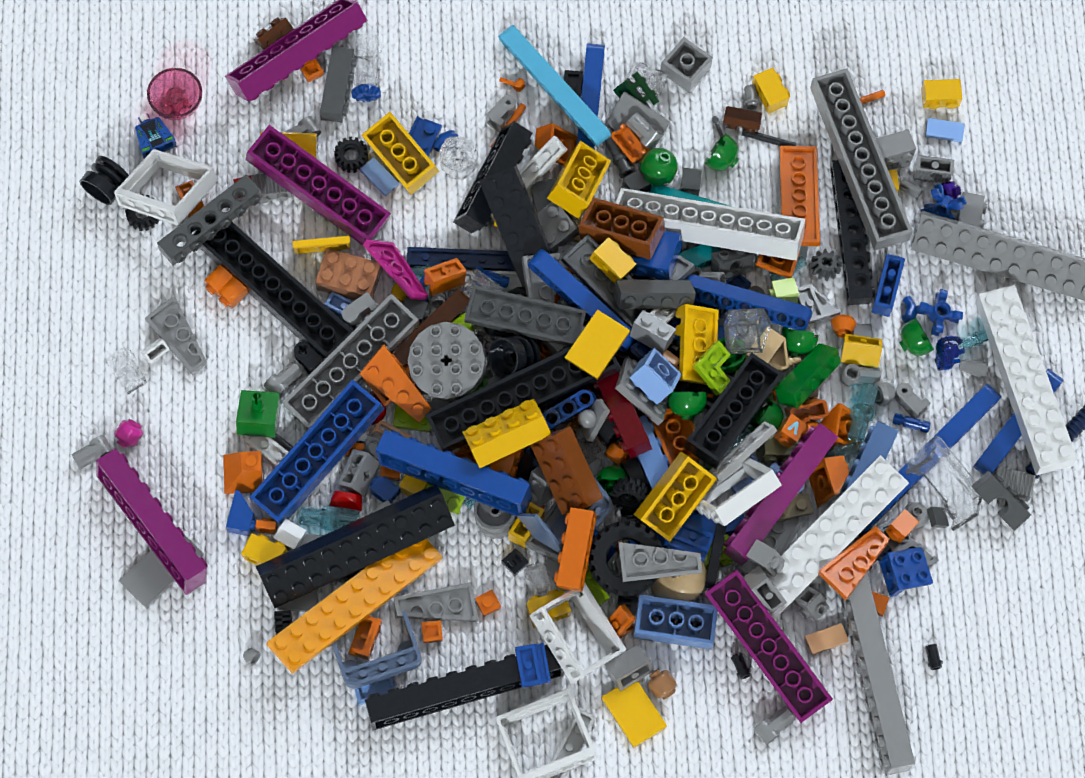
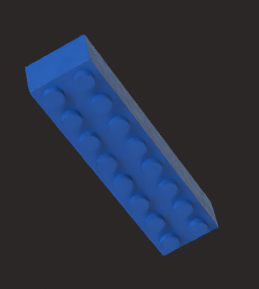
M352 379L249 498L280 525L285 519L289 520L385 409L383 405Z
M385 430L375 450L381 466L432 485L436 484L440 488L514 516H518L519 513H526L532 500L530 484L525 479H515L510 477L508 473L494 471L487 465L479 468L478 464H475L469 458L463 457L462 459L456 457L450 451L443 452L434 445L421 444L417 439L409 437V439L405 438L396 431L389 432Z

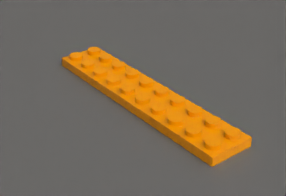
M425 539L368 565L267 641L266 645L292 674L440 562L443 556Z

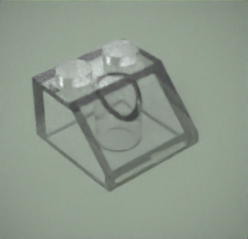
M764 308L733 309L728 311L724 323L726 349L730 354L763 352L772 324Z

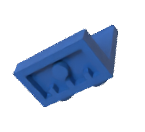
M922 547L890 552L884 555L882 560H878L890 597L897 596L906 589L933 584Z

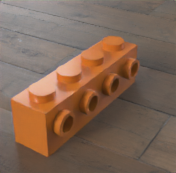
M571 507L570 513L567 512L565 524H567L566 532H563L561 540L564 545L563 550L558 555L560 566L559 571H556L554 576V582L559 589L583 592L597 514L594 511Z

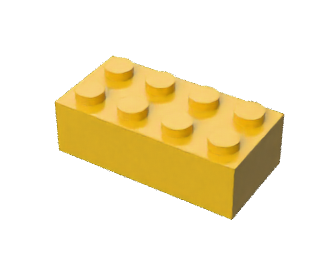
M388 112L362 134L365 141L410 195L440 172L391 112Z
M580 140L567 158L547 199L579 219L589 206L611 160Z
M534 399L526 400L517 407L507 409L502 414L490 417L485 422L471 426L463 431L479 468L552 435Z
M680 452L634 515L670 542L717 478L689 456Z

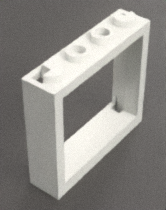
M153 149L114 191L118 205L179 226L218 181L212 167ZM159 167L198 180L176 206L137 194L139 189Z
M747 458L723 481L719 482L716 480L694 511L697 510L701 515L704 514L715 523L726 526L782 485L773 469ZM749 476L755 479L718 507L710 504V502L745 477Z
M584 583L583 596H581L580 592L569 591L529 615L571 684L627 650L586 583ZM571 598L607 655L584 670L548 614V611Z
M570 688L558 689L553 695L548 697L547 695L540 696L533 703L520 704L517 706V709L512 711L505 710L503 711L504 713L495 717L518 778H549L597 759L595 749ZM568 701L587 749L523 774L505 725Z

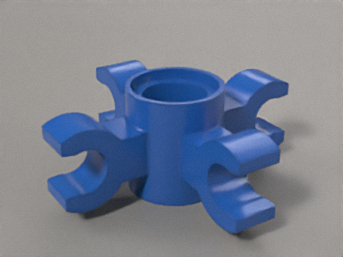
M942 184L934 185L935 189H931V195L935 198L936 203L923 205L924 209L920 210L921 213L926 211L956 220L951 210L963 209V205L967 204L965 197L953 200L952 197L944 195Z
M940 289L939 292H936L935 306L925 302H920V306H916L917 314H926L929 320L933 322L931 335L939 336L940 333H943L944 319L954 323H959V320L963 319L962 311H952L949 304L946 303L947 290Z

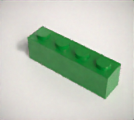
M818 343L775 388L779 404L798 409L841 364L838 349Z

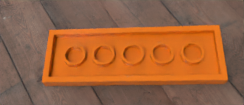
M780 146L781 215L805 219V232L801 246H820L817 146Z

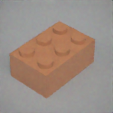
M326 248L315 281L316 289L329 294L333 291L351 300L358 299L366 292L373 298L381 276L382 267L377 261Z

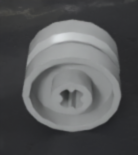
M477 501L474 504L476 525L483 535L492 539H501L508 536V532L516 521L517 516Z

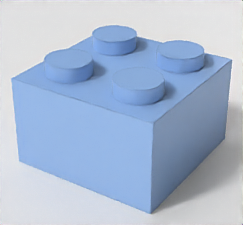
M653 348L639 360L629 378L636 387H639L646 394L648 399L658 405L673 392L682 374L660 352Z

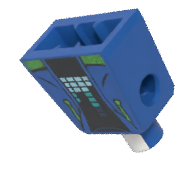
M143 113L138 117L140 124L135 127L143 159L153 149L165 152L177 147L174 136L159 117L150 119L148 113Z

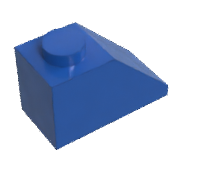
M235 490L226 529L229 533L250 537L251 532L256 530L254 513L240 491Z

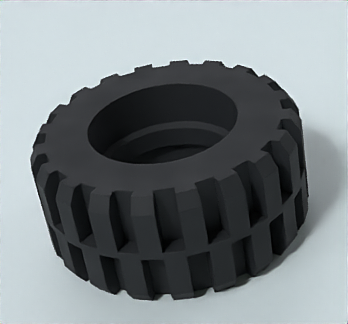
M618 521L607 525L597 533L591 545L588 563L594 580L604 590L619 596H634L645 592L654 585L658 578L623 582L622 577L613 573L609 568L607 554L611 546L620 540H631L638 545L662 548L659 539L647 526L634 521Z

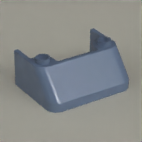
M594 477L603 498L583 509L594 511L597 514L596 528L611 511L613 503ZM519 513L517 517L536 540L558 553L563 550L564 544H562L561 540L563 532H566L567 524H565L566 514H561L550 527L547 522L542 521L538 514Z
M406 610L402 611V615L410 640L402 642L398 646L396 653L362 664H358L355 660L342 662L336 641L332 644L341 675L347 687L356 689L416 669L421 665V653Z

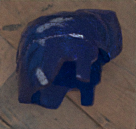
M945 336L937 341L935 346L936 358L934 360L938 371L952 369L954 364L960 363V359H955L965 353L964 349L958 348L963 343L960 336Z

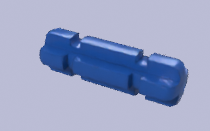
M476 267L473 272L474 278H482L483 281L495 285L500 284L504 288H507L510 282L509 277H501L500 274L489 270L483 271V268Z
M895 413L893 417V424L899 426L902 424L903 427L914 430L920 429V431L928 433L931 423L923 420L921 422V419L910 416L903 417L902 414Z

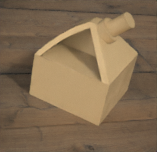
M767 325L745 356V359H747L752 352L782 373L791 368L792 365H797L801 362L800 356L791 358L787 355L786 338Z

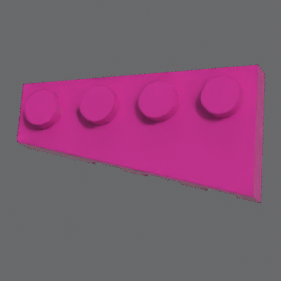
M366 239L363 246L412 300L425 301L429 296L396 245L392 242Z

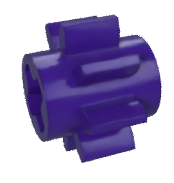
M955 181L941 183L944 195L952 197L953 200L958 195H961V188L955 185Z

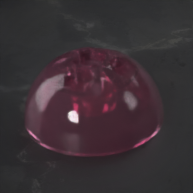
M169 68L159 72L152 78L147 88V99L153 111L162 118L173 121L183 120L195 113L200 106L202 86L199 79L192 72L182 68Z

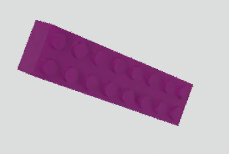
M337 0L228 73L225 78L237 96L248 102L253 101L262 92L272 89L278 81L288 78L289 74L294 70H299L309 60L316 59L319 53L331 49L334 43L347 38L350 32L360 29L368 20L358 2L354 0Z
M268 125L246 153L245 160L361 245H363L366 239L374 240L390 218L391 213L271 125Z
M821 423L816 427L812 425L801 438L803 441H800L790 453L792 456H789L779 468L782 472L778 471L776 474L782 486L747 511L746 515L748 518L744 517L734 529L737 533L733 532L723 544L726 547L723 550L724 554L740 566L749 560L746 555L756 539L761 542L764 540L838 438L837 435Z
M115 448L97 459L96 477L184 594L188 595L205 584L208 567L206 561L202 557L199 558L193 544L185 540V535L180 527H175L172 523L171 515L163 511L157 497L153 498L150 494L149 486L145 482L142 483L136 469L128 465L126 456L123 453H119Z
M737 568L705 591V595L800 723L833 700L786 634L751 590Z

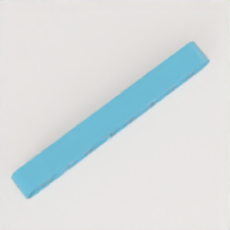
M511 25L498 35L499 40L596 147L612 136L603 122L514 25Z

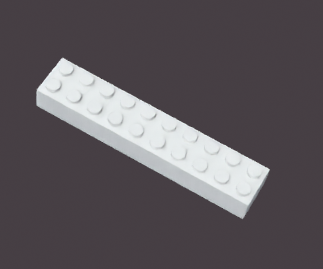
M621 188L615 202L619 205L664 217L665 231L680 233L682 241L797 261L804 238L805 219L624 188Z
M1012 285L978 294L975 303L1035 474L1040 475L1073 466L1077 456L1016 286Z
M881 455L781 556L785 560L782 571L776 574L775 577L766 573L787 602L771 614L774 620L818 576L819 570L837 557L909 484Z

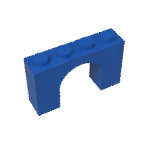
M665 231L651 260L643 257H632L636 265L629 274L640 277H653L657 280H671L682 248L681 234Z

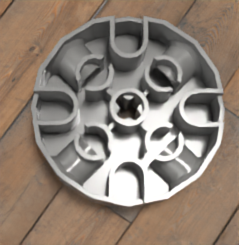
M450 322L430 325L419 333L410 347L408 357L410 375L419 389L434 399L449 402L459 400L476 390L485 378L488 363L485 347L474 332L461 324ZM447 358L452 360V362L448 363V366L444 363Z

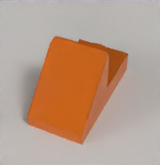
M623 604L616 609L608 620L621 639L634 629L632 624L636 618L627 606Z

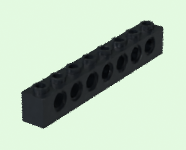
M832 160L830 174L847 305L870 304L872 298L875 297V288L871 286L870 281L873 278L872 269H869L868 262H870V252L866 251L868 236L864 234L865 227L847 182L842 180L845 176L838 160ZM849 195L852 199H846L844 196ZM847 212H851L855 216L850 217L847 215ZM850 229H853V230H855L857 233H856V234H852V233L849 232V230H850ZM851 247H857L859 251H853ZM853 264H859L862 268L857 269ZM860 281L864 286H858L855 282Z

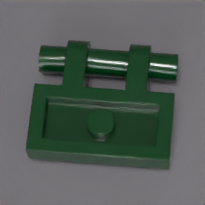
M638 71L632 75L636 81L635 83H632L628 78L613 89L619 99L623 92H626L650 107L647 104L648 100L653 105L659 102L655 96L656 92L650 89L646 83L647 80L644 76L641 77ZM639 86L645 93L644 97H642V95L636 89Z

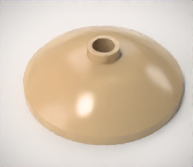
M701 561L703 573L681 575L674 578H658L651 587L656 597L693 602L704 590L707 576L704 562Z

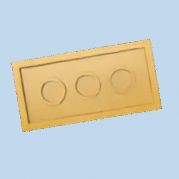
M684 304L675 311V316L681 319V323L676 326L675 335L680 336L679 372L682 375L679 381L707 385L692 366L714 342L718 341L719 310Z

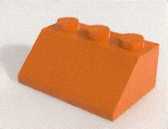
M669 408L666 409L664 420L661 424L657 425L652 421L655 429L653 431L655 438L659 437L662 444L661 452L663 455L666 454L669 460L668 468L680 452L686 454L695 462L699 460L698 457L684 448L686 440L695 429L692 420H682V416L675 415Z

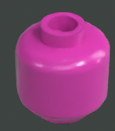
M130 418L128 421H121L114 433V436L118 439L116 443L124 448L128 446L135 447L143 435L142 426Z

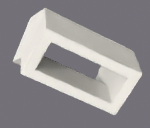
M159 338L144 349L141 354L150 365L169 351V347L163 339ZM160 345L163 347V349L149 358L148 354Z
M285 519L273 538L295 549L299 547L305 538L307 530Z

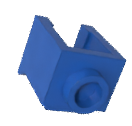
M376 476L370 483V494L381 502L388 500L392 504L401 493L400 487L395 486L385 476H379V478Z

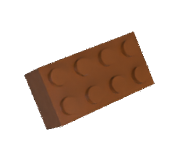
M594 197L579 224L580 240L589 235L598 245H601L607 238H610L612 241L617 242L620 249L625 253L650 260L665 232L664 217Z
M571 426L551 432L552 435L530 445L562 515L567 512L570 513L571 507L583 509L603 498Z

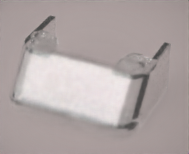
M939 436L933 437L909 459L905 473L907 475L910 473L918 476L924 475L945 501L944 513L949 519L953 520L951 529L955 531L979 515L982 498L972 488L976 481Z

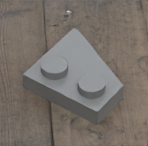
M812 284L797 288L799 292L798 304L807 306L812 311L809 324L840 315L841 310L838 307H833L828 302L829 299L820 294L818 289Z

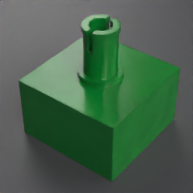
M241 390L236 417L237 435L276 438L280 413V393Z

